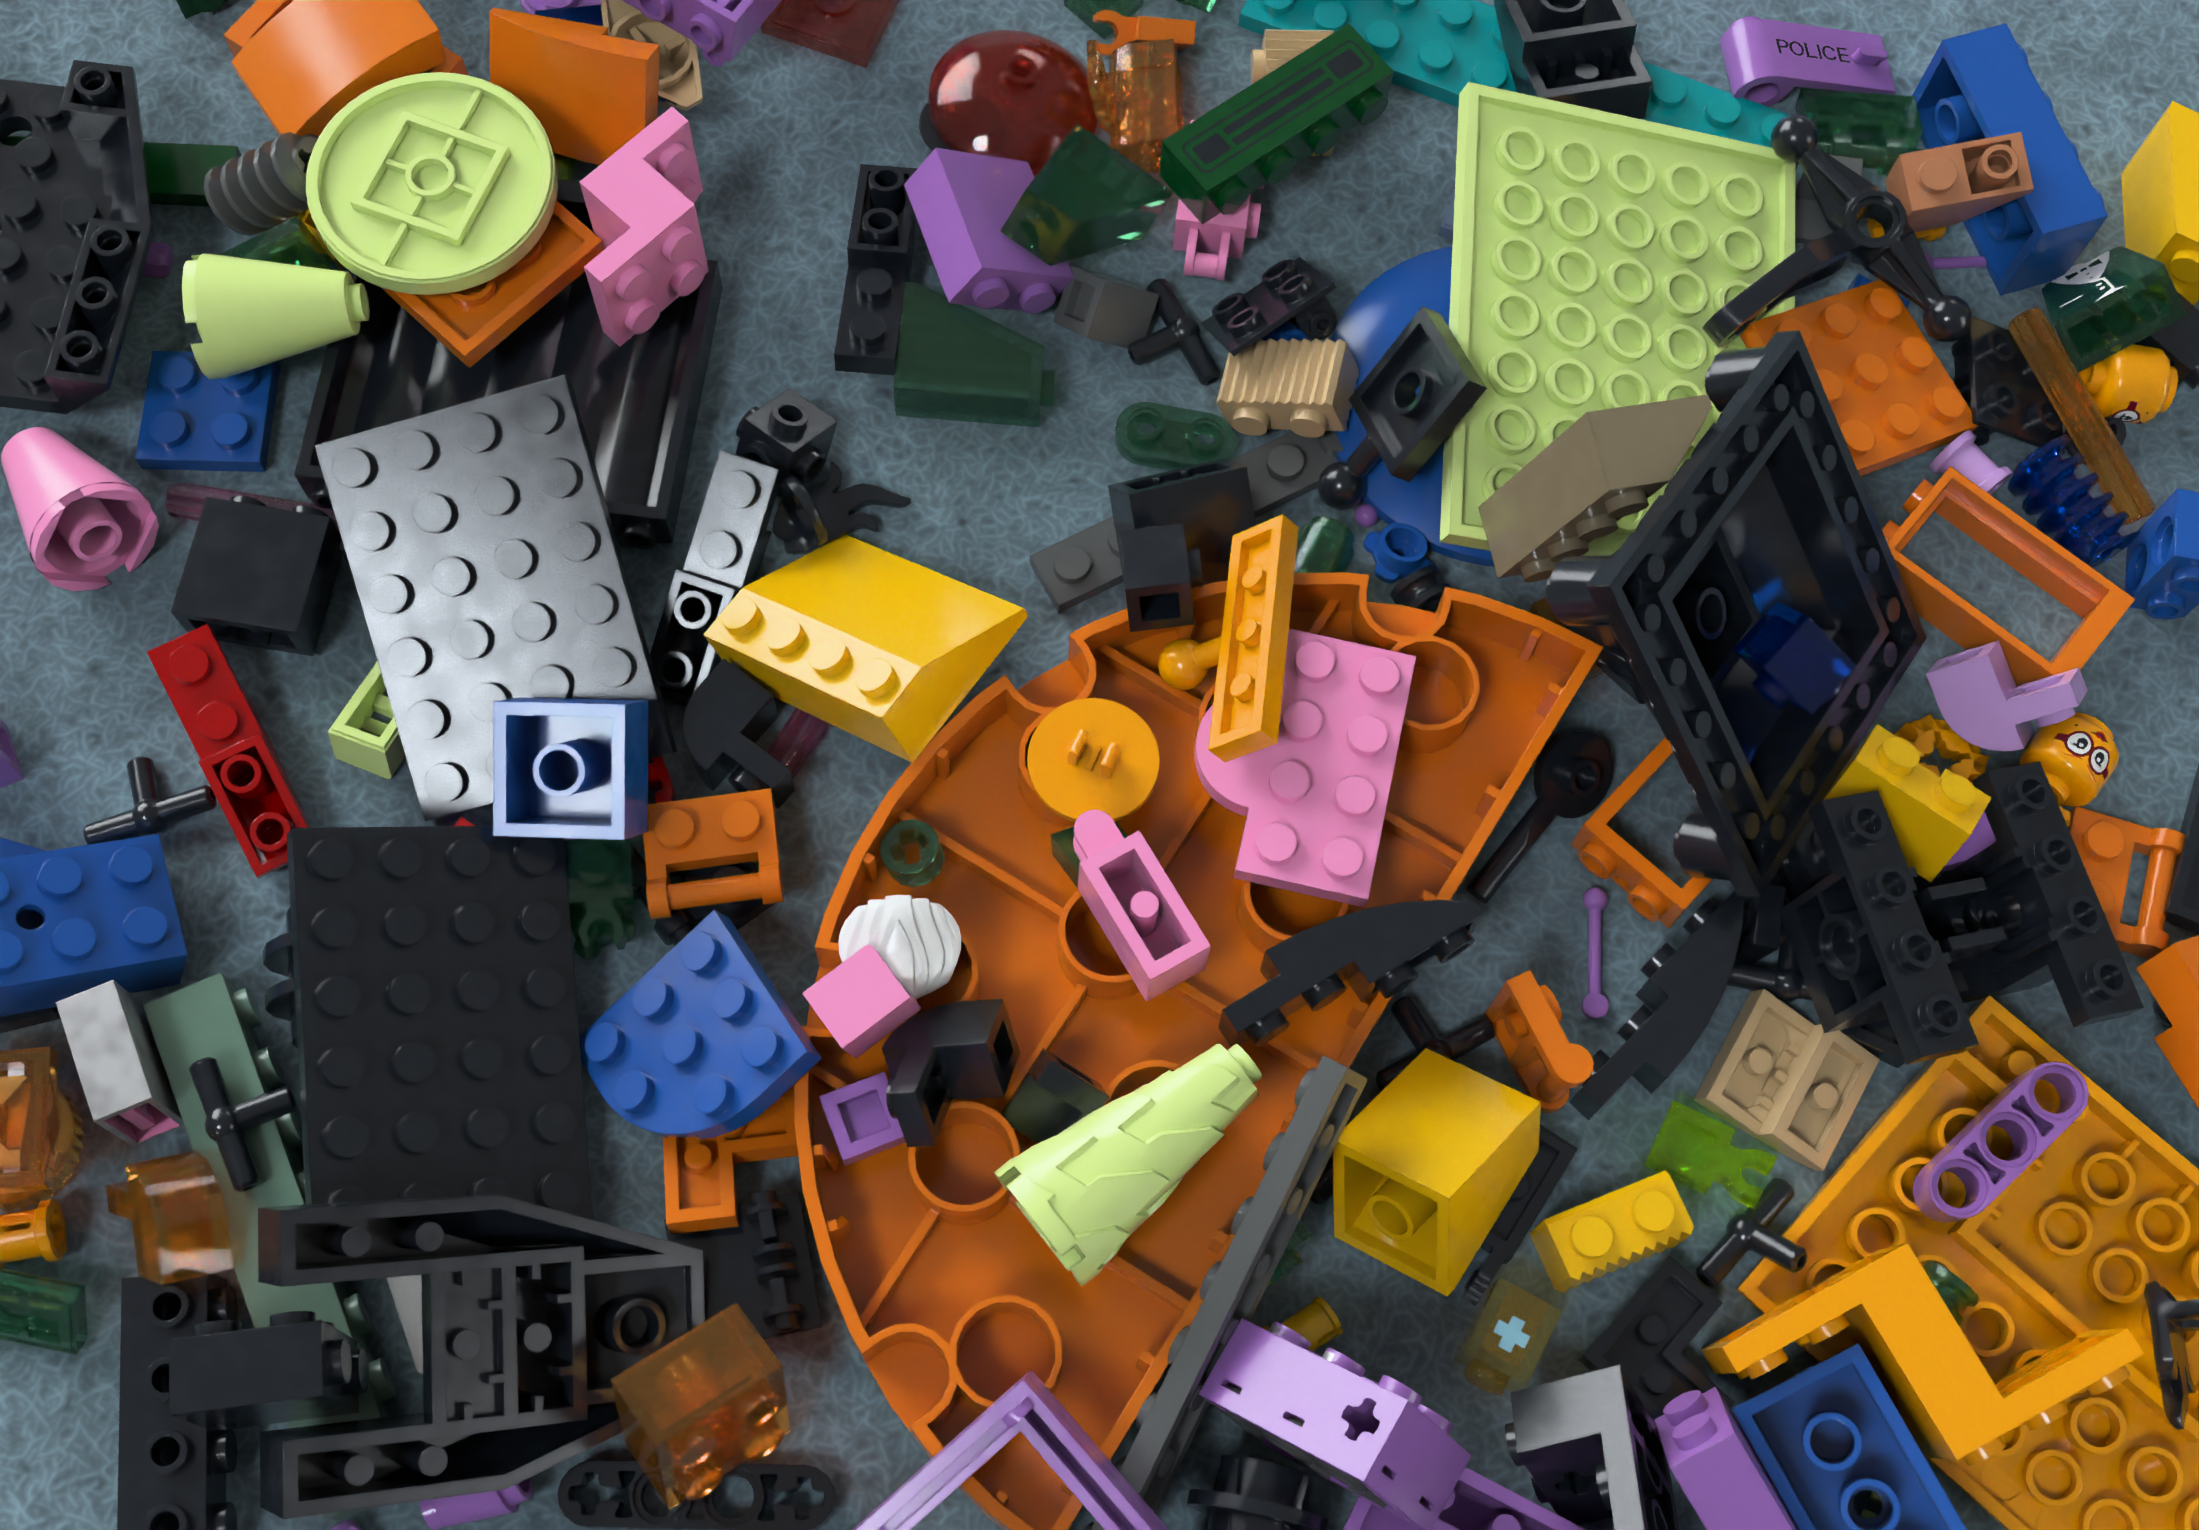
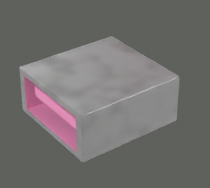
M111 980L56 1002L94 1122L133 1147L184 1127L143 1004L117 982Z

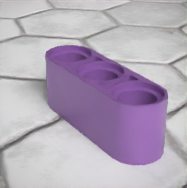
M2055 1061L2043 1063L2014 1078L1920 1170L1914 1179L1912 1190L1915 1203L1920 1211L1930 1219L1942 1223L1974 1217L1983 1211L2082 1114L2087 1106L2089 1092L2086 1081L2079 1071L2068 1064ZM2038 1079L2049 1082L2059 1093L2060 1105L2055 1114L2042 1109L2035 1099L2034 1088ZM1991 1125L2001 1127L2007 1131L2012 1139L2013 1151L2008 1161L1997 1158L1987 1147L1986 1135ZM1944 1171L1958 1176L1965 1186V1200L1959 1208L1948 1205L1939 1195L1938 1180Z

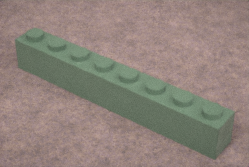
M221 972L143 1004L254 1328L270 1326V1316L291 1311H312L316 1313V1321L322 1320L334 1323V1328L357 1341V1349L363 1348L366 1352L369 1366V1384L366 1392L358 1393L359 1413L287 1422L289 1428L393 1416L387 1400L397 1396L395 1383L383 1358L372 1359L364 1336L373 1332L374 1328L369 1311L359 1293L350 1296L345 1281L285 1287L258 1282V1208L306 1204L304 1167L297 1147L303 1145L302 1126L296 1113H289L244 1131L262 1178L257 1187L245 1192L234 1190L217 1143L209 1138L205 1130L206 1114L189 1072L191 1064L206 1057H212L217 1060L234 1106L276 1090V1086L284 1083L283 1073L275 1054L269 1046L261 1049L253 1027L263 1024V1019L252 992L248 987L239 989ZM363 1509L319 1514V1516L339 1521Z

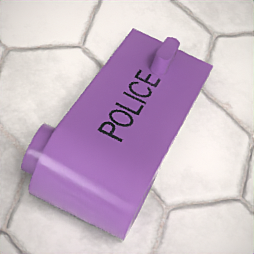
M1748 16L1732 23L1720 38V49L1730 90L1734 98H1745L1769 107L1783 99L1795 86L1875 97H1891L1896 92L1887 60L1888 53L1884 49L1881 35Z

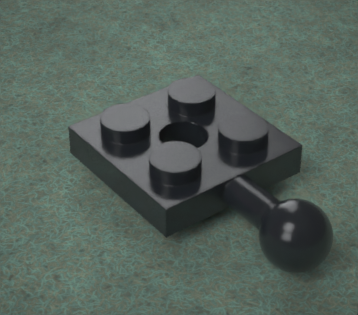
M1422 306L1349 398L1368 435L1348 458L1347 462L1339 461L1332 463L1320 474L1318 493L1327 506L1336 510H1348L1358 505L1366 492L1365 475L1368 474L1380 458H1382L1392 476L1410 483L1487 389L1441 314ZM1420 385L1419 393L1416 395L1415 391Z

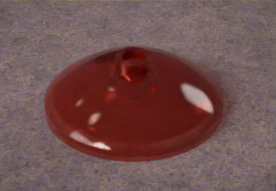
M994 30L967 37L944 53L936 64L930 79L928 91L929 113L937 132L952 150L1026 161L1029 163L1034 176L1057 171L1075 161L1090 145L1097 129L1100 115V100L1092 76L1079 59L1067 49L1052 40L1033 33L1016 30Z

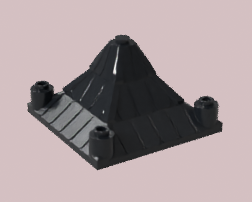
M1800 330L1776 332L1765 347L1722 350L1715 356L1705 376V390L1716 409L1721 412L1717 423L1712 424L1694 448L1690 459L1685 460L1667 484L1663 495L1658 496L1640 520L1636 531L1628 536L1616 552L1608 556L1564 557L1556 564L1546 586V597L1553 614L1559 622L1564 624L1566 629L1603 646L1595 664L1639 704L1647 706L1666 739L1671 744L1673 753L1688 784L1692 785L1694 796L1702 812L1690 814L1674 836L1673 850L1682 870L1686 875L1694 878L1731 881L1737 895L1760 898L1811 820L1808 810L1825 798L1926 640L1924 630Z

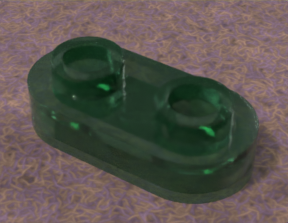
M1139 402L1128 406L1118 416L1115 426V445L1122 457L1131 463L1171 471L1222 458L1232 460L1235 435L1230 424L1218 415L1151 402ZM1140 424H1149L1155 428V431L1143 434L1136 427ZM1206 434L1211 436L1215 442L1205 445L1199 443L1195 438Z

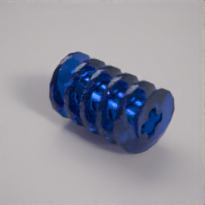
M2065 434L2047 442L2023 459L2017 465L2007 489L2014 497L2027 495L2023 500L2021 508L2028 516L2042 514L2037 520L2036 528L2045 535L2056 533L2052 540L2091 568H2095L2130 545L2141 531L2121 536L2118 531L2130 516L2126 511L2108 517L2105 515V509L2115 496L2111 492L2095 497L2089 494L2100 477L2096 472L2080 478L2076 477L2074 473L2086 459L2081 453L2065 459L2060 456L2071 441L2069 436Z

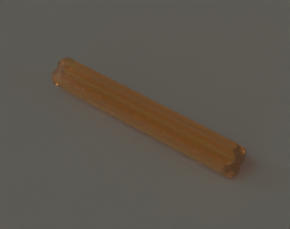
M2037 307L2020 313L2008 324V329L2120 523L2129 525L2144 519L2155 510V504L2044 313Z

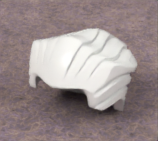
M911 895L885 896V899L869 900L868 904L858 906L845 920L839 935V954L843 963L864 946H873L902 986L915 999H918L950 981L961 951V934L954 917L941 904L929 902L927 898L912 899Z

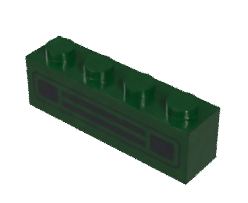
M1348 23L1163 140L1159 176L1202 225L1220 213L1223 215L1230 214L1237 210L1246 201L1249 194L1266 183L1274 185L1282 181L1290 174L1295 165L1313 153L1321 155L1327 152L1337 143L1341 135L1359 123L1361 125H1368L1376 120L1388 105L1387 98L1394 71Z

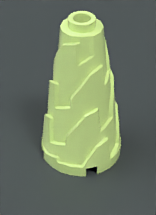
M1215 1044L1175 1071L1168 1070L1149 1084L1143 1085L1132 1093L1115 1099L1091 1112L1056 1136L1033 1145L1020 1155L1008 1160L994 1174L1006 1191L1010 1190L1018 1200L1015 1204L1064 1267L1068 1271L1071 1270L1076 1281L1083 1286L1102 1271L1103 1267L1117 1254L1126 1239L1166 1201L1183 1176L1225 1135L1223 1130L1259 1096L1254 1083L1262 1078V1074L1250 1056L1238 1044L1233 1045L1228 1050L1221 1044Z

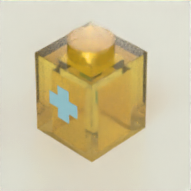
M1499 1277L1488 1287L1453 1360L1468 1368L1464 1375L1467 1380L1487 1392L1502 1396L1505 1389L1511 1392L1521 1390L1527 1386L1562 1311Z

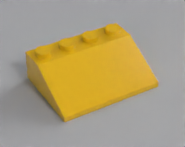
M844 535L743 587L703 635L721 659L724 658L772 693L773 697L914 763L1029 615L1023 607L856 538Z

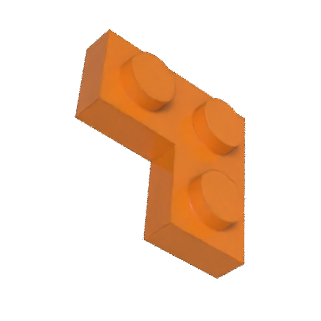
M794 1085L762 1114L732 1132L703 1140L695 1136L663 1137L666 1225L670 1235L738 1227L735 1164L798 1156L794 1124Z

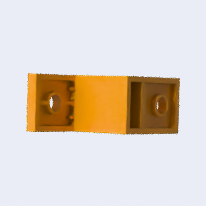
M1908 1243L1873 1252L1701 1349L1714 1374L1736 1373L1739 1380L1748 1376L1754 1379L1786 1362L1789 1358L1784 1352L1783 1347L1795 1340L1799 1346L1810 1341L1814 1345L1846 1329L1854 1344L1859 1343L1924 1457L1947 1459L1950 1464L1965 1460L1968 1466L1984 1461L2003 1450L2007 1445L2001 1435L2024 1425H2027L2029 1430H2035L2066 1414L2069 1411L2063 1401L2066 1398L2089 1390L2091 1395H2097L2122 1383L2131 1376L2125 1365L2145 1354L2129 1328L2085 1331L1994 1383Z

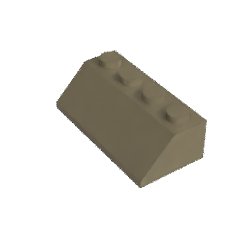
M1709 395L1590 411L1579 418L1478 507L1498 579L1522 575L1524 582L1527 583L1548 579L1556 564L1564 557L1584 555L1589 551L1588 543L1596 538L1615 532L1618 529L1617 521L1622 517L1647 508L1649 506L1647 498L1673 478L1710 412L1712 405Z

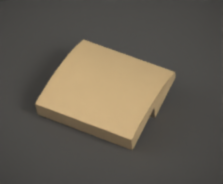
M1759 989L1750 991L1693 1100L1714 1115L1792 1160L1815 1171H1824L1880 1059L1840 1030L1824 1033L1821 1024H1812L1767 990Z

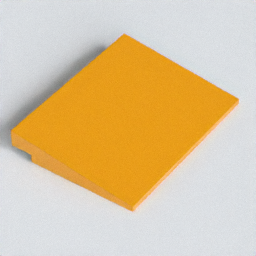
M1988 995L1978 1001L1967 1013L1979 1044L1963 1053L1928 1060L1781 1234L1782 1237L1806 1249L1808 1258L1803 1269L1792 1273L1762 1257L1738 1285L1736 1290L1761 1313L1765 1314L1877 1250L1908 1243L1994 1383L2085 1331L2129 1328L2145 1354L2125 1365L2131 1376L2122 1383L2097 1395H2091L2089 1390L2066 1398L2063 1400L2069 1409L2066 1414L2035 1430H2029L2028 1426L2024 1425L2001 1435L2007 1446L1997 1454L1977 1464L1968 1466L1965 1460L1950 1464L1947 1459L1925 1458L2006 1530H2199V1330L2184 1332L2189 1371L2196 1388V1393L2188 1394L2189 1404L2184 1429L2178 1430L2169 1423L2164 1411L2161 1388L2156 1372L2150 1318L2144 1297L2146 1284L2151 1281H2157L2177 1301L2199 1299V1169ZM2055 1061L2068 1064L2079 1071L2086 1081L2089 1092L2087 1106L2082 1114L1983 1211L1974 1217L1947 1223L1934 1221L1920 1211L1915 1203L1912 1191L1914 1179L1920 1170L2014 1078L2043 1063ZM2038 1079L2034 1088L2035 1099L2042 1109L2055 1114L2060 1105L2059 1093L2052 1084ZM1991 1125L1986 1135L1987 1147L1994 1156L2008 1161L2013 1151L2012 1139L2007 1131L2001 1127ZM1944 1171L1938 1180L1939 1195L1948 1205L1959 1208L1965 1200V1186L1958 1176ZM1843 1329L1817 1344L1812 1345L1810 1341L1800 1347L1814 1360L1820 1362L1853 1345L1854 1342L1846 1329Z

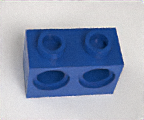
M2177 488L2127 541L2125 592L2135 598L2130 606L2131 608L2145 610L2146 614L2152 618L2169 620L2185 617L2199 604V492Z

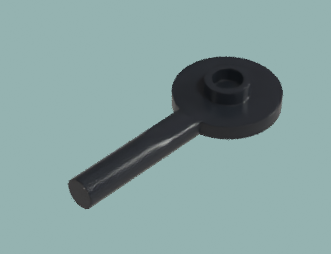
M1570 729L1557 734L1545 745L1537 759L1534 770V789L1537 800L1466 887L1470 894L1482 903L1487 904L1556 816L1569 819L1579 818L1593 811L1601 803L1611 783L1613 764L1610 751L1600 737L1584 730Z

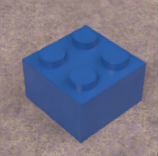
M520 697L493 701V836L626 840L648 832V700Z

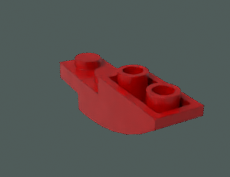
M205 624L147 651L200 758L198 762L255 876L259 879L288 865L287 833L292 828L311 827L246 690L240 685L213 629L208 624Z

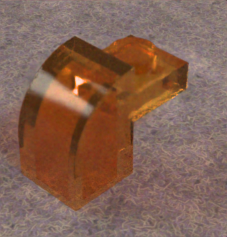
M191 1151L126 1164L127 1181L106 1185L109 1213L132 1220L138 1276L164 1285L233 1269L228 1221L222 1193L210 1164L199 1152Z

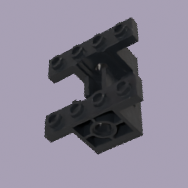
M2040 762L1989 770L1972 781L1974 787L1991 797L1984 812L1996 842L1955 869L1939 872L1932 882L1918 876L1915 867H1908L1878 790L1822 800L1808 810L1832 873L1780 908L1779 911L1824 1033L1889 1020L1906 1065L1963 1053L1979 1044L1963 1003L1982 1000L1988 995L1996 997L2036 988L2053 979L2073 1028L2128 1016L2144 1008Z

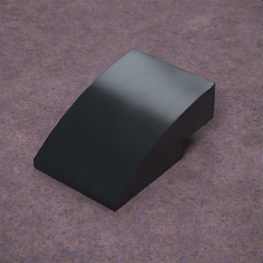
M1494 0L1500 34L1517 93L1637 119L1645 118L1652 80L1634 46L1637 24L1624 0Z

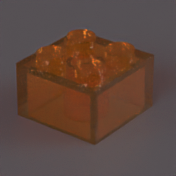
M737 1303L724 1309L611 1379L625 1444L669 1510L685 1499L692 1501L707 1495L721 1482L724 1474L747 1459L756 1461L769 1455L780 1445L784 1435L791 1432L783 1366Z

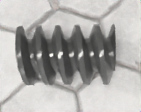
M291 132L278 135L273 141L260 144L257 149L244 152L241 157L232 158L226 161L224 165L211 168L205 175L204 191L214 215L234 232L253 236L283 223L284 220L296 217L301 212L309 210L306 196V173L312 150L319 137L313 134L301 137Z

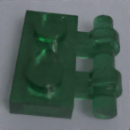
M1802 87L1800 89L1795 106L1796 114L1804 115L1815 123L1819 135L1817 146L1829 155L1863 159V168L1877 169L1878 175L1888 176L1900 154L1925 150L1916 149L1923 128L1914 96Z

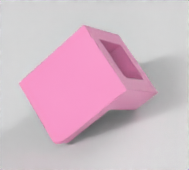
M871 945L861 948L802 993L840 1047L854 1058L859 1057L921 1009L916 999L902 986L878 951Z

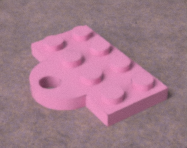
M1289 628L1278 743L1228 762L1222 761L1208 750L1213 705L1209 708L1197 732L1194 750L1197 774L1204 788L1215 801L1232 812L1247 816L1233 878L1365 908L1369 897L1416 656Z

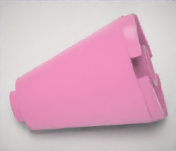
M33 427L23 430L6 443L1 454V463L31 560L37 570L53 586L71 591L99 589L111 584L106 575L123 564L126 565L129 573L141 565L155 544L159 528L157 516L152 511L150 502L141 491L49 428Z

